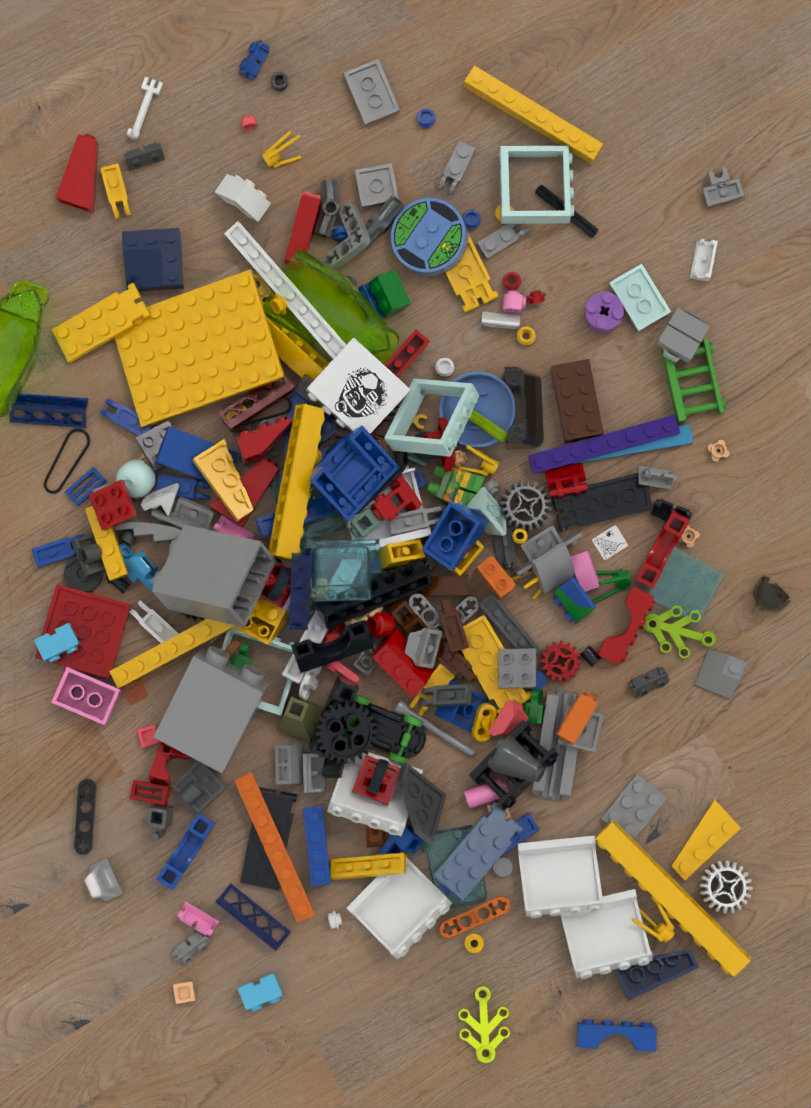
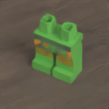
M437 465L433 475L443 478L442 482L437 484L430 481L427 492L436 496L435 499L443 500L447 504L450 501H460L467 506L480 490L485 477L453 466L452 471H444L442 465Z

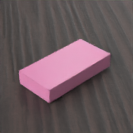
M589 551L571 556L575 575L582 589L588 592L601 587Z

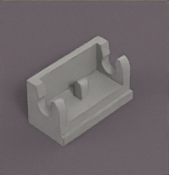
M303 745L275 746L276 784H304Z
M303 754L304 793L326 792L325 778L321 775L325 761L324 756Z

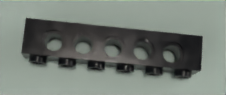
M421 559L315 601L318 616L326 629L334 627L433 586L430 571Z

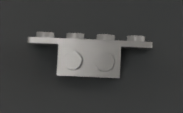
M181 496L178 499L174 512H170L169 516H167L162 507L154 509L151 513L157 520L172 523L174 527L182 529L184 525L215 531L210 528L216 511Z
M552 524L528 538L524 543L519 544L528 561L514 569V574L517 576L528 574L531 571L530 568L533 567L532 561L562 542L566 546L576 544L583 535L581 532L575 531L561 540Z

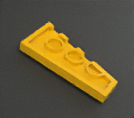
M225 439L193 458L192 461L238 522L252 513L254 509L245 487L241 483L240 475L236 471L232 456L226 447Z
M715 799L671 865L684 881L741 829Z

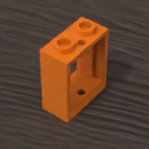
M589 693L579 694L555 736L570 745H574L598 705L595 702L596 698Z

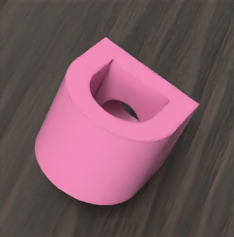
M508 291V294H504L502 310L521 314L522 308H526L527 297H523L517 291Z

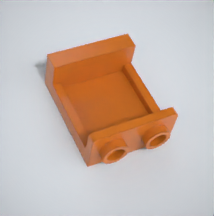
M490 556L476 568L475 572L499 600L514 590L515 583L493 556Z

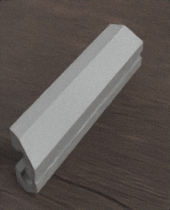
M556 689L547 692L539 744L547 752L553 747L559 756L552 766H548L545 769V773L538 783L533 781L532 793L541 799L562 801L571 797L578 749L557 744L558 737L555 734L562 723L565 706L572 707L579 695L573 691ZM538 754L537 761L539 762L542 757Z

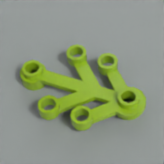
M678 604L673 605L671 609L660 615L651 613L645 616L646 622L643 626L646 631L655 634L660 643V650L663 653L670 652L672 645L665 639L661 630L670 633L679 649V656L681 658L689 657L690 649L685 646L680 635L699 640L707 647L714 645L716 642V635L711 630H705L701 633L683 628V626L691 622H698L701 619V613L698 610H692L690 614L672 624L664 621L672 616L679 617L682 614V607ZM679 608L680 612L678 614H675L673 612V609ZM693 613H697L699 617L697 619H693L691 615ZM651 620H654L656 622V625L650 626L649 622ZM710 636L712 641L706 642L705 637ZM668 644L670 647L665 650L662 648V645ZM686 649L688 653L686 655L681 654V650Z

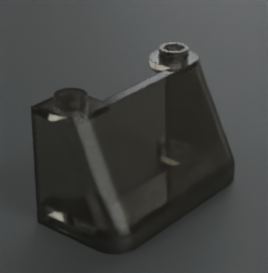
M504 367L503 381L512 388L513 393H521L523 424H514L508 429V439L505 441L506 450L538 448L544 440L541 378L538 374L519 367Z

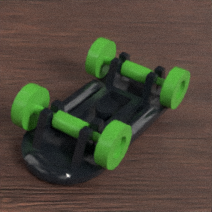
M356 694L354 699L356 707L361 704L363 709L367 708L369 710L367 715L372 714L374 718L371 721L377 724L372 727L377 730L376 734H372L376 738V741H370L372 746L390 752L388 758L401 764L407 763V757L415 756L423 749L426 741L425 731L422 727L424 721L405 714V717L369 703L370 699ZM352 716L349 719L348 723H355L357 719L356 716ZM342 717L341 722L345 730V733H343V735L347 738V742H349L346 733L349 730L344 726V720ZM356 735L353 738V742L355 739L360 740L361 735Z

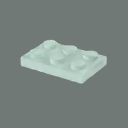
M642 264L609 282V286L621 300L625 312L638 332L671 313V310Z

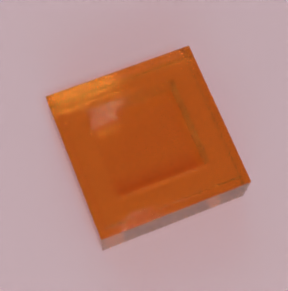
M235 639L225 650L230 655L229 660L241 646Z
M141 679L123 687L131 705L149 696Z

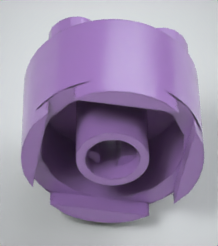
M611 292L597 293L589 299L585 307V323L592 331L605 334L610 333L619 326L623 318V304ZM601 310L607 311V312H608L607 315H606V316H605L604 314L601 315V314H600Z

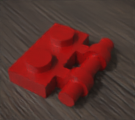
M582 463L545 471L548 488L556 487V489L549 490L550 497L558 496V498H561L567 494L575 493L577 495L581 494L582 491H588L587 483L579 484V482L586 481ZM573 484V486L562 487L564 485Z

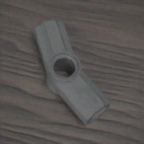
M333 179L321 181L322 211L314 234L330 239L335 221L339 215L337 180ZM333 205L336 210L333 213H329L326 211V208Z
M393 195L367 221L368 223L365 227L370 236V243L366 249L380 234L383 235L390 228L393 219L404 208L402 202Z

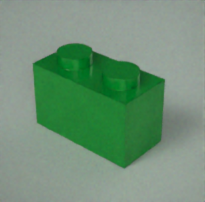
M396 270L377 275L369 282L371 291L375 295L384 316L403 311L411 304Z

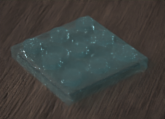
M674 547L659 579L649 594L654 596L653 601L667 609H671L675 604L682 607V614L680 616L682 617L690 614L692 610H698L701 613L702 619L725 573ZM674 608L673 612L678 614L680 609ZM693 613L691 617L693 619H697L699 615L697 613ZM700 619L698 622H693V623H695V624L698 625V624L700 623L701 619Z

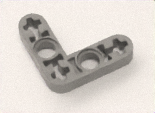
M349 202L344 203L339 210V215L348 238L326 253L322 259L323 267L330 271L339 269L363 251L370 243V236L358 208ZM357 222V227L352 230V225ZM349 247L348 253L343 255L344 249Z
M420 593L409 595L407 603L428 628L438 629V626L442 627L439 613ZM465 596L455 605L457 611H459L462 624L479 608V602L473 596ZM413 598H421L419 603L423 607L427 604V607L421 610L419 606L412 605L414 603ZM468 600L470 602L474 601L472 609L467 608L464 610L467 613L466 615L458 609L460 606L464 609L467 606L466 602ZM430 610L434 613V617L431 621H426L424 613ZM442 634V639H445V634Z

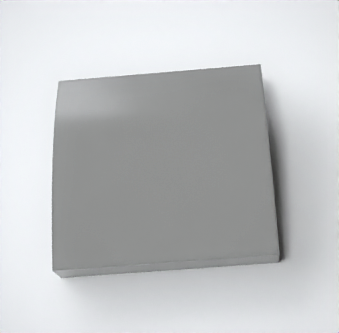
M564 542L532 561L533 572L538 577L540 590L544 594L575 575L572 559Z

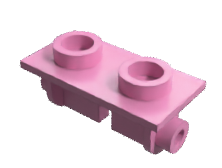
M221 515L218 523L213 527V530L220 533L253 539L254 534Z
M185 902L177 915L180 918L179 921L189 926H192L193 923L196 924L194 929L204 934V936H211L219 923L218 920L188 902Z

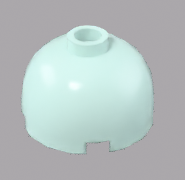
M134 459L126 462L119 468L116 482L124 480L130 497L136 499L150 493L155 485V473L152 467L145 464L143 460Z

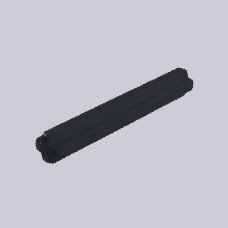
M538 186L535 193L557 211H564V201L545 186ZM574 210V216H571L570 221L593 238L597 234L598 228Z

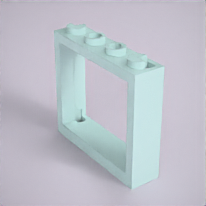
M500 146L501 224L570 223L571 216H574V205H571L570 201L574 197V189L570 188V182L573 181V170H569V164H572V153H569V146ZM508 157H562L564 211H510Z
M414 378L409 387L411 390L404 397L384 439L392 451L450 457L460 435L464 431V427L471 416L475 404L478 402L479 394L472 383ZM425 394L461 397L441 440L405 436Z
M233 628L226 633L221 650L228 653L234 634L260 643L263 642ZM276 637L269 644V646L293 653L291 645L296 643L289 641V644L281 642V638ZM287 679L279 706L262 701L258 709L282 716L293 681Z

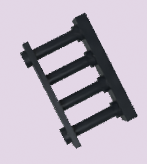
M522 720L507 737L511 736L519 743L521 741L527 742L542 757L539 763L544 769L552 766L557 761L558 753L553 747L547 752L530 736L532 729ZM494 749L469 776L477 785L484 782L501 798L498 804L505 811L515 804L516 798L532 782L505 775L515 785L506 793L489 777L492 770L487 764L497 751V749Z

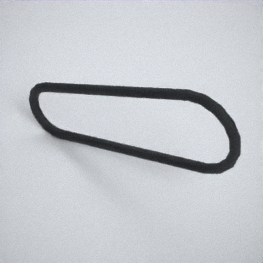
M288 397L284 398L289 403V408L286 411L248 421L242 426L288 413L292 408L291 400ZM246 401L243 402L242 405L254 403V401Z
M74 429L67 434L44 481V488L48 493L54 494L62 489L88 449L90 437L85 430ZM74 432H83L87 437L85 448L60 487L55 491L49 490L46 483L69 436Z
M406 465L401 466L355 515L359 514L406 469Z

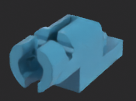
M126 542L119 545L129 573L127 575L133 583L140 579L145 587L152 591L153 579L158 572V567L152 563L143 550L135 554Z

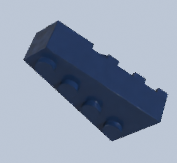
M691 949L653 956V961L643 966L636 964L626 970L614 969L613 971L627 1001L696 970L699 966Z

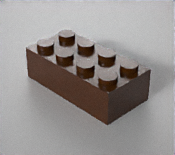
M585 359L552 365L550 371L564 443L603 435L604 431L590 360Z

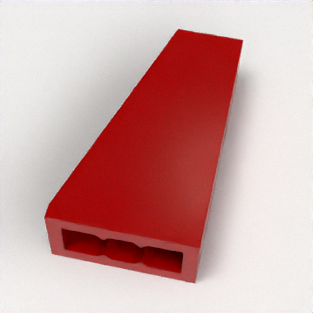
M78 134L55 197L60 203L92 214L95 211L98 143L94 136Z
M306 191L302 192L285 256V264L288 265V268L294 270L304 269L322 207L320 195Z
M262 458L240 477L254 510L280 471L277 467L278 464L269 458L267 461ZM219 497L210 504L211 509L227 517L242 528L252 515L250 513L237 522Z

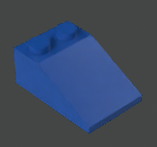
M450 501L422 551L449 570L454 571L478 541L489 521L460 501Z

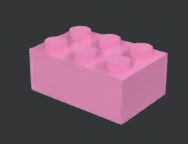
M67 667L51 703L107 726L122 690Z

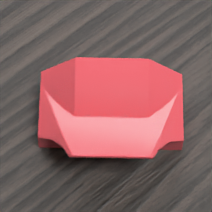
M508 700L488 732L493 736H506L522 720L527 723L529 717L524 712L523 705L519 701Z

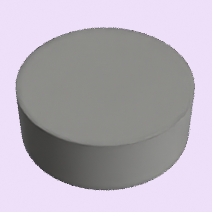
M500 857L493 864V871L500 877L508 876L512 871V863L509 859Z

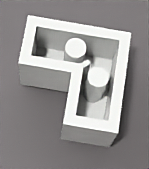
M227 174L215 190V193L222 200L237 207L248 218L259 222L271 205L266 199L267 195L256 190L254 183L248 179L244 180L238 175L231 176Z

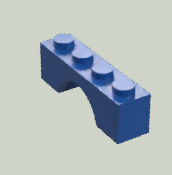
M323 806L303 808L311 886L331 884Z
M198 813L156 880L174 890L216 823Z
M582 1019V1023L577 1022L576 1046L578 1048L597 1049L605 1037L612 1034H621L631 1040L636 1051L656 1052L657 1028L652 1026V1023L641 1022L640 1026L633 1025V1022L621 1021V1025L613 1024V1021L602 1020L601 1024L594 1023V1020Z

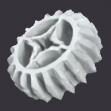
M718 861V868L711 864L710 867L713 871L705 870V873L709 875L708 877L701 876V879L705 880L706 884H699L700 887L705 888L700 894H707V897L703 899L704 902L711 900L708 905L709 908L716 904V912H719L722 907L723 913H727V907H729L730 912L734 913V906L740 910L742 909L739 904L740 902L745 905L747 904V901L743 899L744 896L751 897L750 894L746 893V890H752V887L746 886V883H751L752 880H745V877L749 874L748 872L741 874L743 866L738 867L736 870V862H733L731 867H729V861H725L723 867L722 862ZM731 871L737 876L726 880L720 872ZM714 876H716L718 887L711 892V882ZM723 882L726 884L731 883L728 887L729 892L726 890L720 891L724 887ZM740 882L741 891L736 898L734 887ZM726 894L732 902L721 903L715 897Z

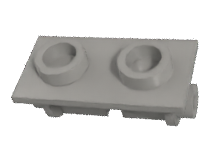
M638 466L639 485L670 490L671 484L677 481V475L674 472Z
M197 931L187 938L191 943L189 946L183 941L175 947L171 953L175 961L181 966L188 964L199 952L207 950L209 945L213 943L207 935L204 936V934Z

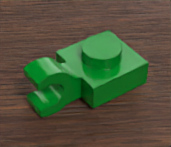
M243 642L239 655L233 654L230 664L242 669L244 664L251 665L253 659L247 658L251 644Z
M532 690L531 702H525L524 712L529 717L527 722L543 723L545 704H540L543 690Z

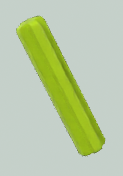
M474 409L472 410L469 418L471 422L500 442L506 441L508 438L507 432Z

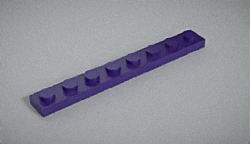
M671 415L528 455V459L534 475L680 434L676 416Z

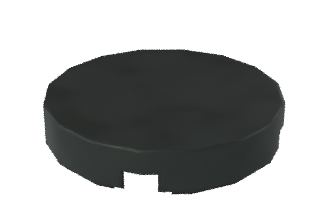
M77 556L71 558L66 564L64 579L70 588L91 592L101 583L102 572L85 577Z

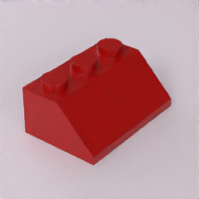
M395 628L393 633L387 636L369 656L408 696L413 698L427 684L436 668L415 665L414 661L404 652L408 639Z

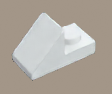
M179 484L170 485L144 496L141 502L144 511L150 508L156 509L161 505L167 516H169Z

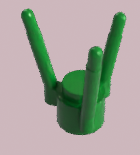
M622 569L596 571L597 575H613L612 579L599 581V585L614 583L615 587H619L592 600V602L595 604L619 591L626 590V586L631 585L629 571H622Z

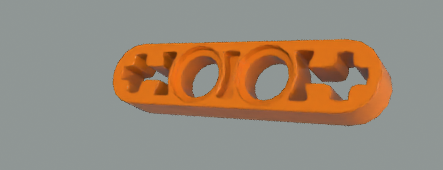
M496 897L443 921L440 924L439 931L445 938L454 937L505 914L510 908V903L505 897ZM498 900L506 902L507 905L504 906V910L501 911L498 908L494 910L496 914L492 915V910L488 904L492 903V907L498 905ZM483 907L489 910V915L485 919H481L478 916V910ZM465 915L471 918V924L467 927L460 924L461 917ZM457 919V924L461 930L457 931V928H453L451 934L443 933L444 925L452 926L455 924L453 920Z

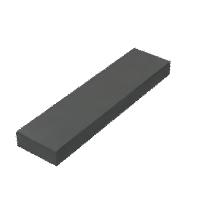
M493 592L478 603V606L514 649L536 648V655L541 652V649Z

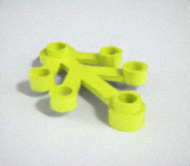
M480 986L475 991V997L479 1001L480 1023L470 1015L467 1009H461L458 1013L462 1021H466L481 1035V1043L471 1036V1032L467 1028L461 1029L459 1036L476 1049V1056L480 1062L490 1063L495 1058V1048L503 1039L509 1037L510 1030L506 1026L500 1027L498 1035L490 1043L489 1034L503 1019L508 1017L509 1011L506 1007L498 1008L497 1014L488 1023L487 1001L490 999L491 993L485 986ZM482 990L486 992L484 998L479 996V992ZM501 1009L507 1011L505 1016H500L499 1012ZM462 1011H466L468 1013V1016L466 1018H462L460 1016ZM502 1029H506L508 1031V1034L506 1036H502L500 1034ZM463 1031H468L469 1036L467 1038L462 1037ZM485 1049L489 1051L487 1057L482 1055V1051Z

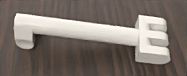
M144 78L141 89L146 91L133 129L129 128L127 131V136L130 139L138 140L153 94L160 95L163 82H159L157 88H155L156 80L152 79L149 86V78Z

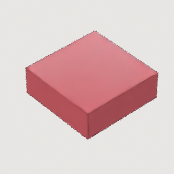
M156 724L137 729L142 748L161 743L160 740L154 738L157 731Z

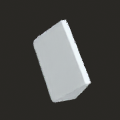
M482 312L481 325L518 330L520 316Z

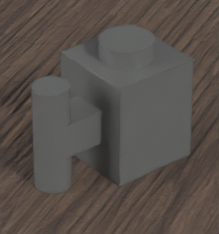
M153 804L148 807L147 826L154 827V833L151 835L153 841L164 837L166 834L164 829L172 825L174 806Z

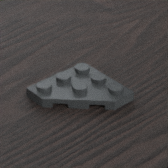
M405 763L401 766L397 782L415 834L429 844L434 842L446 794L412 766Z

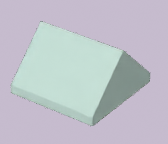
M482 487L467 507L489 521L484 530L487 534L504 536L506 535V519L503 516L506 515V512L500 513L502 507L487 489Z

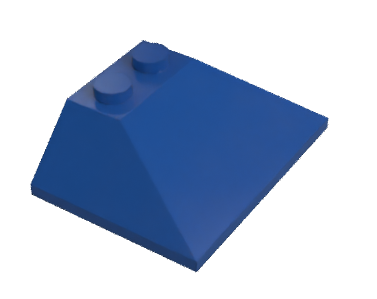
M361 425L341 438L318 462L309 481L342 517L349 522L396 472L399 465Z

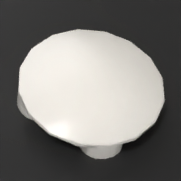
M321 667L306 671L299 686L300 699L306 701L310 691L316 690L319 683L316 677L319 675Z

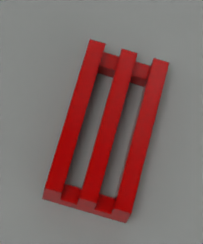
M133 780L130 799L167 806V798L170 795L168 792L171 787ZM137 785L164 789V791L159 793L138 789ZM135 793L162 797V801L135 796Z

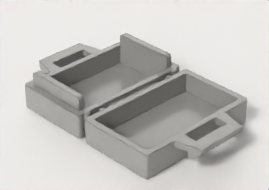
M677 308L656 345L663 348V356L674 363H677L680 359L690 363L710 326L702 322V318L690 311L685 312Z

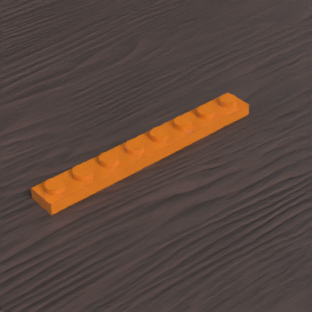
M251 772L235 779V784L297 923L314 916V910L253 773Z

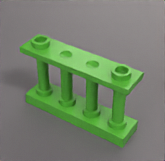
M707 338L702 340V346L698 347L694 356L704 354L706 365L683 370L675 369L674 362L664 357V349H661L678 424L684 423L689 414L716 409L717 414L722 415L723 409H726L725 400L720 397L711 357L713 346L712 343H708ZM708 372L710 383L684 389L682 387L679 388L678 380L680 378ZM707 391L713 392L714 402L690 407L683 406L682 399L684 396Z

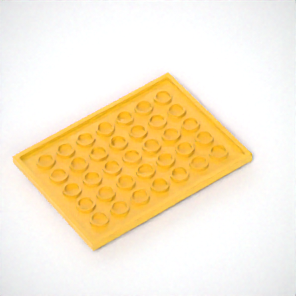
M251 269L147 306L151 315L150 318L137 320L134 322V327L115 337L142 428L285 378Z

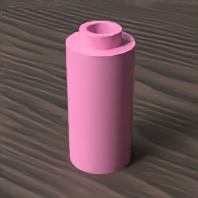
M501 779L494 781L506 793L509 792L505 781L501 782ZM486 784L464 791L469 809L501 799Z

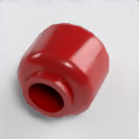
M376 612L372 617H368L366 622L370 634L374 637L390 636L395 629L394 618L387 612Z

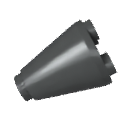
M509 736L505 740L500 739L495 747L497 751L487 764L492 771L531 782L535 781L538 783L541 780L545 769L516 739Z

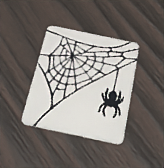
M616 525L592 539L604 560L628 546Z

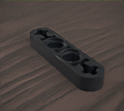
M90 779L82 780L78 786L74 849L81 855L90 853L93 847L97 787L95 782ZM86 782L93 786V789L89 790L88 796H92V800L88 798L81 799V795L86 796V790L82 789ZM86 801L92 807L88 813H84L81 810V804ZM82 821L89 822V831L82 832L79 825ZM90 834V838H85V844H88L89 847L83 852L81 848H78V844L82 843L83 837L78 838V835Z

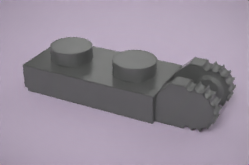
M470 684L423 688L422 694L433 695V699L421 700V706L471 705L472 686Z

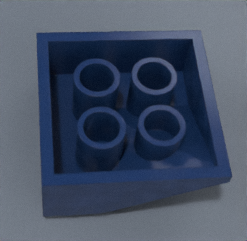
M179 228L122 231L126 287L134 283L138 292L184 289L181 232Z

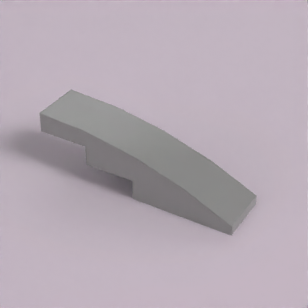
M124 522L114 526L115 532L134 531L136 538L154 536L155 543L172 542L174 538H178L181 529L155 523Z

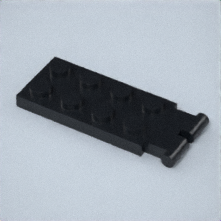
M638 473L588 485V491H582L581 494L575 495V493L561 498H558V496L551 497L554 510H562L563 512L556 515L560 532L566 531L567 526L574 524L582 527L653 509L648 487L639 485Z
M260 787L259 789L287 850L294 815L290 811L292 802L297 800V794L281 791L280 798L277 799L275 798L276 790ZM252 822L240 883L278 890L280 883Z

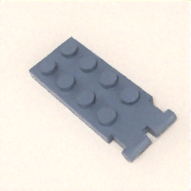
M496 802L490 806L492 811L488 816H482L432 874L460 901L467 897L512 843L509 839L514 833L519 834L523 830L512 817L508 818L507 821L504 820L507 813Z

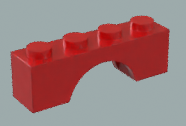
M674 510L670 512L637 573L636 580L654 588L672 550L690 522L688 517Z
M633 585L624 602L631 612L630 625L624 633L618 636H606L597 653L599 656L619 665L620 661L624 663L628 655L626 650L629 644L633 646L637 635H635L637 629H642L646 622L644 616L647 610L651 612L655 605L653 595Z

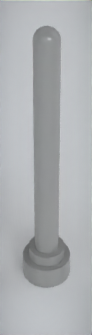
M401 699L393 711L394 713L402 716L408 714L424 721L423 727L468 756H475V750L409 709L410 706Z

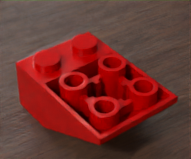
M283 417L277 419L273 425L269 426L266 423L258 426V430L253 432L246 430L239 433L240 436L236 437L245 463L264 458L291 429L292 419Z

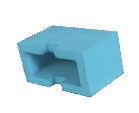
M70 623L55 629L56 634L50 635L47 633L34 639L45 662H55L60 659L59 655L65 652L71 654L78 650L77 647L81 644Z
M275 972L260 978V983L254 985L252 981L238 987L246 1010L251 1009L253 1012L263 1008V1003L269 1001L270 1004L281 1000L280 996H283V992Z

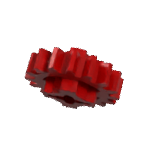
M560 640L559 645L552 642V648L546 646L545 648L548 652L541 653L545 657L540 660V663H544L541 670H547L546 677L552 675L551 681H554L555 678H558L559 683L562 682L563 678L569 681V675L575 677L574 671H580L577 664L582 663V661L577 660V657L581 654H575L574 651L577 647L575 646L571 649L570 642L566 645H563L562 640ZM560 649H565L568 652H570V654H563ZM553 651L554 658L551 662H548V657ZM559 656L561 659L569 658L563 663V667L560 664L552 665L558 660ZM573 661V667L568 671L567 666L569 662ZM556 668L560 670L561 674H556L551 669Z

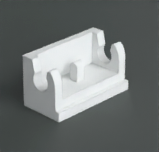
M700 239L696 242L690 273L691 279L706 282L710 280L718 241L712 240L707 242L705 239Z

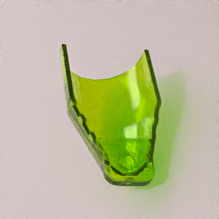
M298 247L283 271L285 275L346 344L354 337L382 364L386 363L399 343V335L388 327L387 323L348 277ZM272 290L263 305L266 317L307 342L319 343L288 307L284 315L273 312L270 307V301L275 298L274 294L276 293Z
M27 280L15 282L10 292L0 300V417H5L10 413L35 369L44 308L50 298L47 288Z

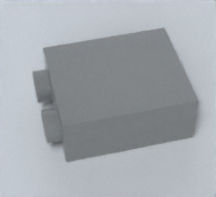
M184 525L178 538H174L169 546V557L163 569L154 576L152 592L168 610L245 628L276 560L261 541Z
M209 646L207 651L201 649L193 656L154 738L223 773L231 763L270 684L263 681L265 675L261 670L244 664L242 669L228 663L230 658L228 653L217 647Z

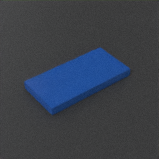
M168 426L155 462L207 482L192 460L215 444ZM228 449L235 466L239 453Z

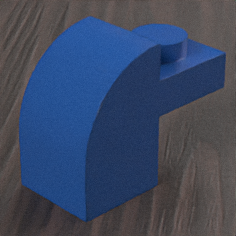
M405 826L402 836L391 835L386 832L390 837L385 841L384 846L379 852L382 855L400 853L401 851L416 853L424 840L415 834L413 827Z

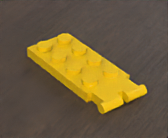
M468 234V244L463 257L452 269L445 272L456 297L460 296L464 303L462 306L464 313L479 307L478 299L480 298L483 304H486L499 297L497 291H492L488 283L491 279Z
M134 283L127 286L128 290L123 293L115 292L52 329L69 363L135 326L134 322L137 320L151 317L144 301L136 303L141 299V296Z
M482 615L463 626L469 648L463 649L461 652L473 666L471 669L478 676L477 680L489 700L494 699L499 708L497 709V714H500L508 700L519 701L521 704L530 700L531 693L529 691L526 693L523 687L498 688L499 649H504L486 616Z

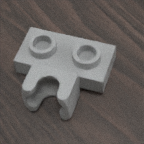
M726 167L722 168L720 178L715 177L712 171L707 173L710 187L702 189L707 208L744 197L739 178L730 180Z

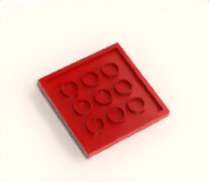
M56 584L42 636L47 633L50 635L56 634L55 629L70 623L81 645L77 647V651L71 654L65 652L59 655L60 659L52 663L110 679L111 674L109 671L113 670L131 604ZM37 649L35 658L43 660L39 650Z

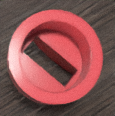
M249 114V117L244 116L242 118L243 130L249 131L257 127L254 116Z

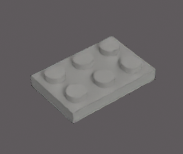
M379 59L343 73L365 126L400 112Z
M636 774L601 817V820L608 824L614 819L635 839L667 797L640 775Z

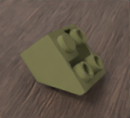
M290 694L276 731L309 743L316 728L315 723H318V716H321L324 707L307 700L304 701Z

